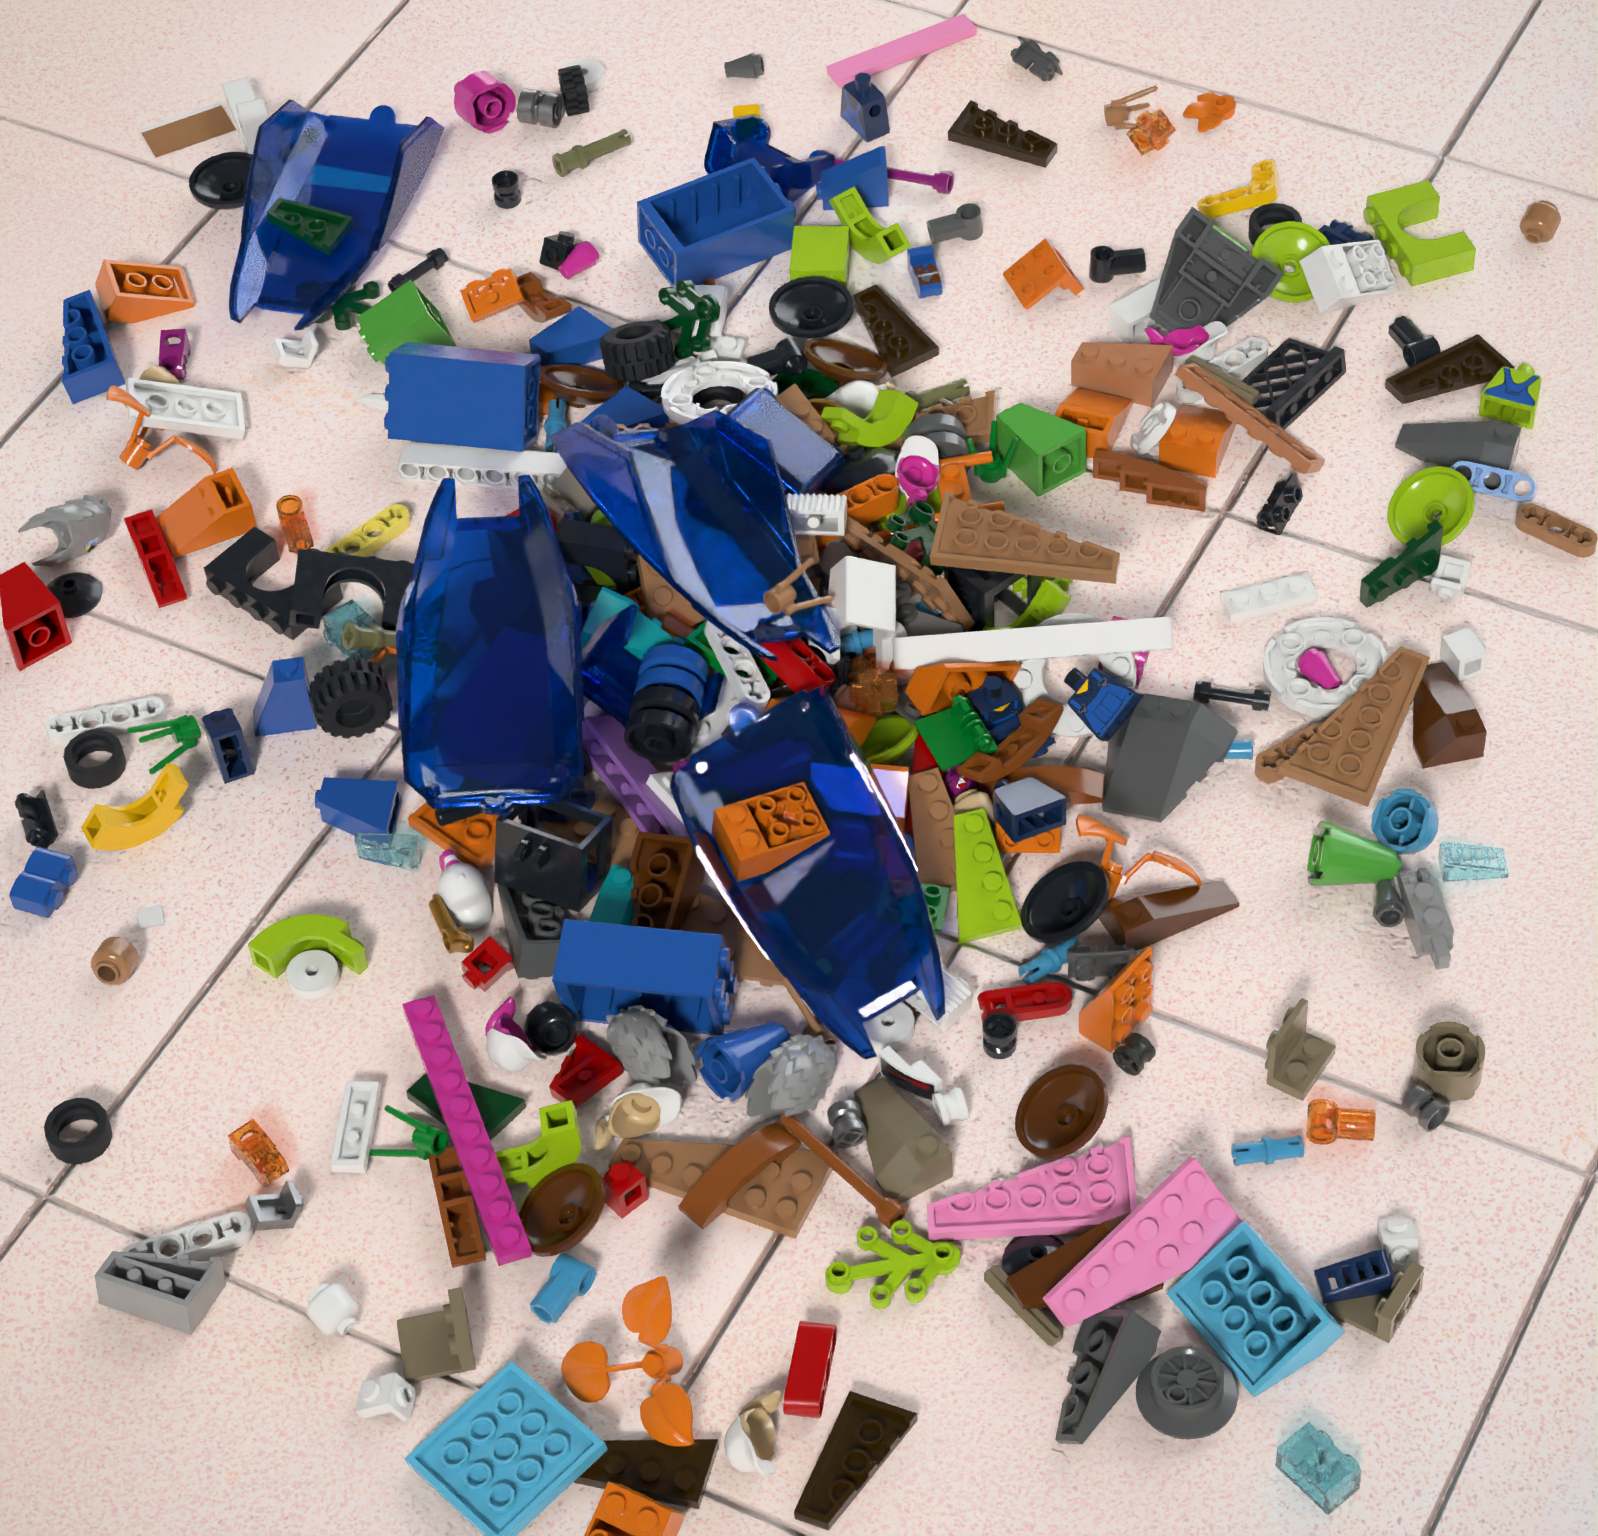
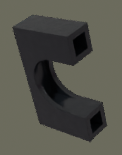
M561 519L553 539L557 562L589 566L602 571L615 583V586L605 588L621 595L641 587L636 560L638 543L634 542L633 529ZM573 582L570 584L565 600L566 602L581 601L587 620L588 606L591 601H596L602 587Z
M254 526L204 567L207 579L206 585L213 594L221 595L229 600L234 607L242 608L257 621H263L271 626L277 634H283L294 640L307 629L305 627L289 625L294 584L277 591H265L253 586L257 578L280 560L276 540ZM340 584L331 588L325 595L321 617L343 599Z
M299 548L289 625L319 629L323 599L327 592L338 584L357 582L370 587L380 597L383 605L381 622L383 630L409 632L413 626L419 564L410 563L405 560L391 561L375 556L361 557L345 552L331 553L314 548Z

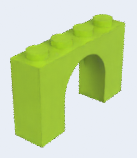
M1429 180L1367 196L1366 208L1363 210L1366 224L1371 225L1377 240L1383 243L1388 257L1395 261L1400 275L1407 279L1411 287L1474 270L1476 248L1464 231L1436 239H1419L1403 231L1404 228L1410 225L1438 218L1440 196Z

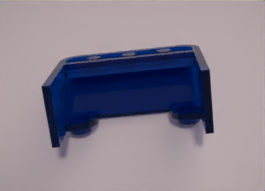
M634 604L599 625L571 665L568 674V682L574 689L625 727L629 719V710L639 677L638 671L641 662L623 648L628 645L638 607ZM720 672L707 678L698 721L716 711L724 675Z

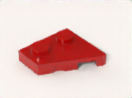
M582 1034L576 1038V1048L573 1054L565 1057L561 1064L560 1072L554 1076L549 1085L551 1095L561 1103L572 1100L576 1108L624 1073L620 1062Z

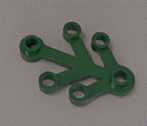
M347 274L339 278V283L318 286L314 283H306L297 289L296 299L300 302L301 306L310 308L311 320L314 323H324L327 321V308L320 304L329 305L334 316L336 329L344 331L352 326L351 315L345 313L344 310L357 314L364 313L371 306L355 301L378 298L380 296V288L377 282L370 281L363 285L362 290L354 291L356 289L355 277ZM342 291H343V292H349V293H344V294L335 295V296H334V295H330V294H334V293H338V292H342Z
M689 279L678 281L676 290L673 287L660 289L658 294L660 302L663 305H668L679 315L663 322L658 319L650 321L664 323L669 327L670 331L682 327L678 343L674 347L675 356L681 360L691 357L693 350L697 353L708 351L710 339L707 334L710 323L716 322L720 315V305L717 299L710 294L701 296L695 291L694 284ZM677 294L681 298L686 297L693 303L694 309L689 308L677 298ZM699 320L697 334L692 338V342L690 344L689 342L691 339L695 321Z
M915 500L913 504L907 506L906 513L901 515L892 514L886 522L887 529L894 533L890 543L898 549L905 551L910 542L920 540L924 554L921 565L922 567L930 568L937 577L944 572V566L930 565V554L937 528V523L934 522L933 517L935 510L926 502ZM913 524L917 527L902 532L906 525Z

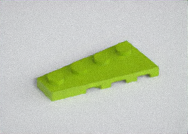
M985 808L954 815L953 839L958 945L1021 929L1022 922Z

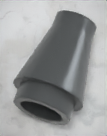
M753 52L724 63L727 78L758 79V76L764 75V62L761 54L755 55Z
M1387 879L1381 880L1375 886L1376 895L1373 917L1384 927H1395L1403 921L1406 908L1395 888L1394 882Z

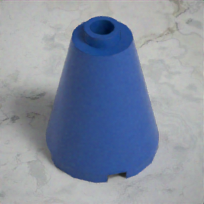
M770 1021L707 1038L698 1045L696 1051L697 1060L702 1058L704 1066L699 1070L707 1086L721 1099L729 1097L731 1098L730 1101H735L747 1092L754 1080L752 1078L754 1072L771 1056L770 1051L780 1047L781 1043L788 1041L790 1034L785 1026L775 1021Z

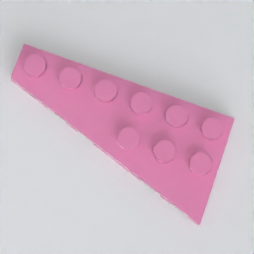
M1130 1135L1119 1139V1143L1102 1148L1100 1145L1089 1149L1088 1154L1073 1159L1067 1156L1017 1174V1178L1003 1183L997 1180L988 1183V1188L973 1193L964 1191L927 1204L929 1241L1085 1233L1102 1222L1132 1212L1137 1207Z
M1188 1157L1043 1297V1300L1061 1324L1070 1327L1192 1269L1242 1221L1196 1158Z

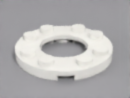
M733 361L707 362V366H700L694 370L691 366L673 374L664 383L661 390L662 407L670 419L680 424L684 429L706 430L711 434H720L730 430L778 396L777 383H773L770 380L768 372L750 364ZM715 386L738 388L748 396L747 400L741 401L742 404H730L718 411L717 406L712 409L701 408L700 403L694 404L692 399L700 390Z
M1065 613L1048 618L1035 627L1104 622V620L1084 613ZM1133 653L1097 655L1104 672L1135 688L1136 664ZM1048 659L1018 661L1021 667L1011 686L1021 698L1024 710L1038 697L1063 706L1064 711L1052 731V735L1064 738H1081L1094 735L1069 705L1054 700L1047 693L1043 683V669Z
M1335 617L1307 618L1289 624L1283 628V633L1274 640H1270L1264 653L1263 675L1271 693L1287 707L1314 718L1330 717L1347 699H1350L1364 682H1368L1377 673L1378 668L1388 659V654L1381 641L1372 632L1368 635L1356 628V623ZM1329 648L1343 652L1350 657L1357 671L1356 675L1345 686L1340 685V688L1331 690L1322 689L1321 686H1318L1317 689L1312 687L1307 680L1298 677L1295 664L1310 649Z

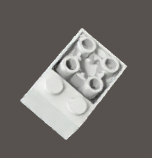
M1379 240L1321 246L1299 261L1319 313L1341 310L1399 291L1395 276L1391 271L1385 251Z

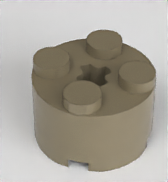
M1448 1021L1430 1026V1030L1423 1035L1421 1033L1416 1042L1413 1064V1077L1416 1084L1428 1086L1433 1091V1096L1436 1099L1439 1098L1444 1101L1471 1099L1475 1095V1091L1478 1089L1482 1079L1485 1060L1483 1040L1479 1035L1476 1037L1469 1032V1027L1461 1023Z

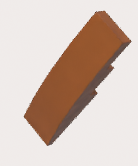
M1095 449L1093 456V478L1120 482L1119 491L1146 494V503L1205 512L1207 486L1179 472L1150 461L1125 454Z
M454 1147L445 1148L442 1154L438 1156L430 1154L428 1159L452 1268L485 1261L486 1255L473 1197Z

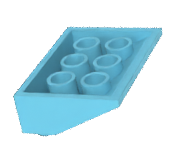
M1242 1221L1166 1293L1254 1397L1321 1356L1346 1332L1261 1234L1245 1221Z

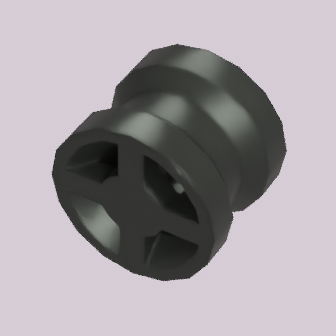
M1134 1032L1127 1036L1124 1046H1118L1113 1052V1059L1124 1072L1136 1076L1144 1069V1063L1150 1062L1154 1058L1156 1051L1146 1037Z

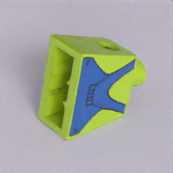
M1521 364L1517 369L1502 367L1481 394L1479 416L1533 430L1540 396L1541 376L1534 374L1535 370L1529 364Z

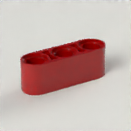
M769 619L752 642V648L755 653L801 699L808 703H818L835 680L834 672L785 623L778 619Z
M802 1320L799 1322L784 1394L783 1413L785 1415L821 1418L836 1345V1325Z

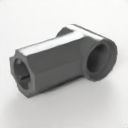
M972 203L961 205L957 208L955 214L926 221L932 244L958 237L971 241L978 239L983 234L981 209L978 205Z

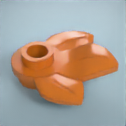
M1208 92L1198 95V102L1189 104L1182 115L1185 118L1199 119L1198 132H1205L1219 126L1222 121L1230 119L1235 114L1236 102L1231 96H1220L1217 93Z

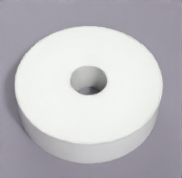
M576 59L565 65V67L580 65L587 93L597 90L605 81L604 68L600 62L594 59Z
M308 950L298 954L289 962L286 969V978L290 990L296 996L304 999H318L328 995L337 987L340 980V972L337 961L331 954L322 950Z
M896 1000L877 1001L871 1004L862 1015V1035L865 1041L876 1049L882 1050L888 1045L893 1050L899 1049L908 1044L914 1036L915 1019L913 1012L907 1005Z

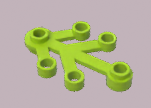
M898 1220L892 1224L891 1238L895 1243L907 1244L921 1254L908 1255L879 1239L877 1231L873 1227L865 1226L857 1231L858 1247L865 1251L870 1250L886 1260L849 1266L840 1261L834 1262L826 1269L825 1281L827 1288L831 1292L843 1294L852 1288L855 1280L890 1274L882 1285L872 1287L869 1293L871 1305L876 1309H885L891 1304V1297L912 1270L925 1268L918 1279H910L904 1286L905 1298L911 1303H919L925 1299L927 1289L938 1275H948L959 1266L961 1254L958 1247L949 1241L932 1243L912 1232L911 1224L905 1220ZM899 1230L907 1231V1233L903 1235H899L896 1232ZM865 1236H870L873 1238L870 1241L862 1240V1238ZM942 1254L948 1255L944 1258L938 1257V1255ZM843 1273L844 1275L835 1276L834 1274ZM913 1288H918L921 1290L919 1293L910 1292V1290ZM882 1294L885 1295L886 1298L878 1300L875 1298V1296Z

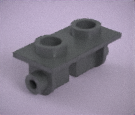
M1020 36L1017 37L1021 45L1018 48H1014L1010 53L1013 62L1026 70L1029 68L1030 73L1042 81H1051L1055 72L1061 76L1063 75L1058 65L1060 61L1052 52L1048 51L1045 53L1033 40L1027 41Z

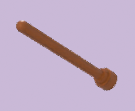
M785 1113L781 1115L780 1121L789 1131L876 1208L875 1213L878 1215V1220L884 1226L891 1229L894 1222L903 1220L907 1213V1208L896 1198L891 1199L890 1197L885 1198L796 1117H785Z

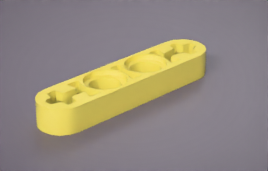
M402 504L388 506L323 552L339 553L345 552L349 547H358V551L348 554L369 557L410 527L411 520L408 508ZM373 531L382 532V534L377 537L367 536L370 532Z

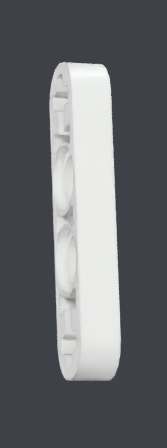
M1251 337L1207 363L1237 379L1256 368L1268 357V343L1262 338ZM1230 361L1239 362L1240 365L1229 366L1226 363ZM1178 379L1176 395L1181 402L1195 403L1204 398L1198 392L1184 387L1183 381Z
M714 612L710 614L704 628V633L740 705L751 713L763 712L770 699V690L732 617L726 613ZM724 647H732L739 654H730L724 650ZM736 671H746L747 673H749L750 677H741L736 673Z
M146 697L57 715L48 720L45 729L53 745L64 746L78 734L89 730H104L118 735L128 733L127 729L129 727L165 721L167 719V711L162 699ZM119 715H129V718L125 721H114ZM95 720L99 722L95 727H84L89 721Z
M239 1211L231 1212L133 1243L125 1247L121 1252H154L157 1258L177 1259L178 1255H189L190 1260L197 1261L244 1246L252 1240L254 1229L251 1219L247 1214ZM240 1225L241 1231L234 1233L233 1227ZM222 1230L224 1238L221 1239L218 1234V1231ZM202 1234L213 1236L210 1243L200 1246L194 1243L196 1238ZM168 1245H177L179 1247L177 1253L172 1256H163L161 1254L164 1247Z

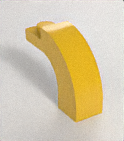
M166 763L151 789L142 798L131 804L119 807L95 804L81 829L92 849L111 851L140 845L156 838L178 820L184 812L179 800L184 795L189 784L176 764Z

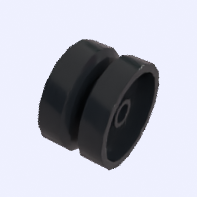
M665 686L643 688L632 697L629 719L627 720L624 732V741L628 748L638 756L651 761L666 763L687 758L692 751L695 730L699 719V706L692 697L675 688Z

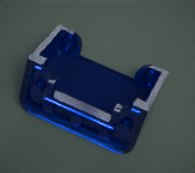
M751 114L713 121L704 158V168L707 174H711L754 157L760 166L766 168L771 180L780 186L785 198L794 203L814 187L816 183L821 181L822 171L833 167L835 155L825 150H816L810 154L809 158L798 160L769 145L771 137L769 124L764 119Z
M754 388L722 417L712 428L707 443L718 453L723 448H728V455L731 457L734 454L738 455L780 490L778 496L781 499L788 493L791 495L796 493L798 496L801 493L804 496L807 493L810 496L813 493L816 496L819 493L822 494L845 466L844 452L838 446L830 445L779 403L776 400V396L767 388Z

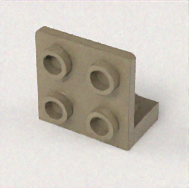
M577 453L553 486L548 484L541 486L531 482L525 491L534 500L537 499L553 515L554 520L558 524H560L562 518L565 519V512L581 510L584 522H588L612 490L613 484L583 455Z
M1304 998L1300 999L1295 1008L1289 1007L1283 1018L1282 1027L1279 1031L1274 1030L1269 1036L1266 1048L1269 1049V1056L1265 1062V1069L1268 1070L1267 1084L1301 1101L1310 1092L1335 1055L1336 1050L1335 1045L1306 1032L1308 1000Z
M1411 1261L1405 1273L1399 1271L1397 1274H1394V1281L1391 1286V1291L1393 1292L1327 1303L1326 1310L1332 1316L1389 1343L1422 1290L1425 1267ZM1378 1270L1373 1271L1375 1276L1380 1275ZM1359 1273L1360 1281L1366 1279L1364 1273ZM1349 1275L1345 1276L1346 1285L1352 1284Z
M462 1287L448 1290L450 1304L443 1305V1311L397 1320L404 1377L408 1383L476 1370Z

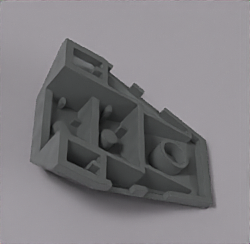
M1191 207L1174 232L1149 317L1169 332L1176 329H1191L1197 325L1204 327L1214 321L1222 322L1228 327L1269 297L1285 273L1263 257L1259 259L1254 258L1214 229L1215 223L1194 207Z
M1143 693V698L1108 742L1102 810L1107 813L1161 823L1187 797L1186 791L1196 781L1200 783L1207 776L1206 771L1215 762L1220 763L1227 756L1238 732L1235 727L1200 702Z

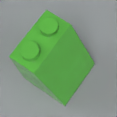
M411 279L357 317L361 327L358 332L362 339L369 344V347L366 348L375 362L380 360L384 365L389 353L406 342L456 346L440 311Z
M1018 403L996 415L997 454L1004 461L1015 437L1019 438L1008 468L1036 496L1039 497L1086 472V429L1084 427L1023 403Z

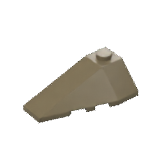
M883 1077L854 1091L855 1101L860 1105L862 1113L860 1121L865 1124L867 1131V1149L871 1158L874 1177L877 1185L886 1197L896 1198L903 1203L953 1177L952 1152L935 1129Z

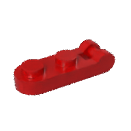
M1046 982L984 991L977 997L979 1008L983 1010L981 1015L982 1024L987 1016L997 1012L1010 1015L1015 1022L1063 1015L1072 1007V991L1069 986L1062 982ZM1004 1004H1005V1006H1006V1007H1003V1008H996L998 1005H1004Z

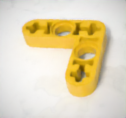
M1262 160L1252 166L1251 185L1210 195L1199 200L1197 203L1199 212L1210 219L1275 201L1279 196V173L1275 160Z

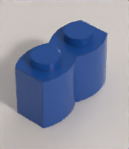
M37 847L30 855L24 871L19 874L11 888L9 897L13 908L49 918L55 910L61 907L63 893L77 879L78 869L73 856Z

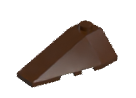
M1444 662L1428 664L1413 699V748L1422 769L1484 757L1487 731L1476 707Z
M638 832L630 859V872L633 874L631 900L634 902L632 926L680 931L703 883L711 852L696 838Z
M1223 880L1202 883L1201 887L1198 884L1121 894L1107 900L1104 910L1098 919L1117 945L1127 944V948H1134V950L1138 951L1238 908L1239 901Z
M1131 1212L1102 1222L1006 1278L1005 1283L1021 1308L1049 1307L1043 1300V1297ZM1164 1284L1156 1285L1125 1301H1133L1162 1290Z

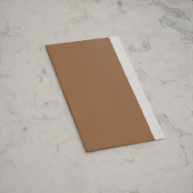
M217 102L139 130L154 156L159 157L236 130L221 104Z

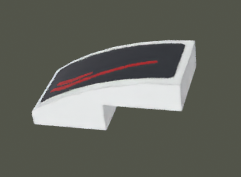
M889 1045L878 1052L879 1072L897 1087L932 1102V1094L938 1092L943 1094V1080L921 1059L910 1066Z

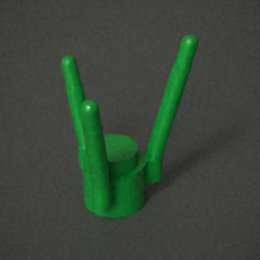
M996 420L991 422L989 444L993 463L974 465V475L979 476L986 483H995L1001 478H1006L1007 468L1019 442L1018 437L1013 439L1004 461H1002L996 453ZM968 438L967 444L970 454L977 453L973 440Z
M184 715L176 719L138 725L127 729L128 733H136L170 727L139 738V742L143 743L167 735H172L176 744L182 742V746L149 770L150 774L156 773L165 767L166 763H170L186 750L197 746L195 740L201 738V732L193 715Z
M387 1105L384 1108L386 1112L415 1127L412 1134V1142L416 1145L417 1149H370L369 1156L417 1157L427 1160L430 1154L436 1156L442 1154L448 1143V1133L444 1129L426 1124L409 1114H405Z

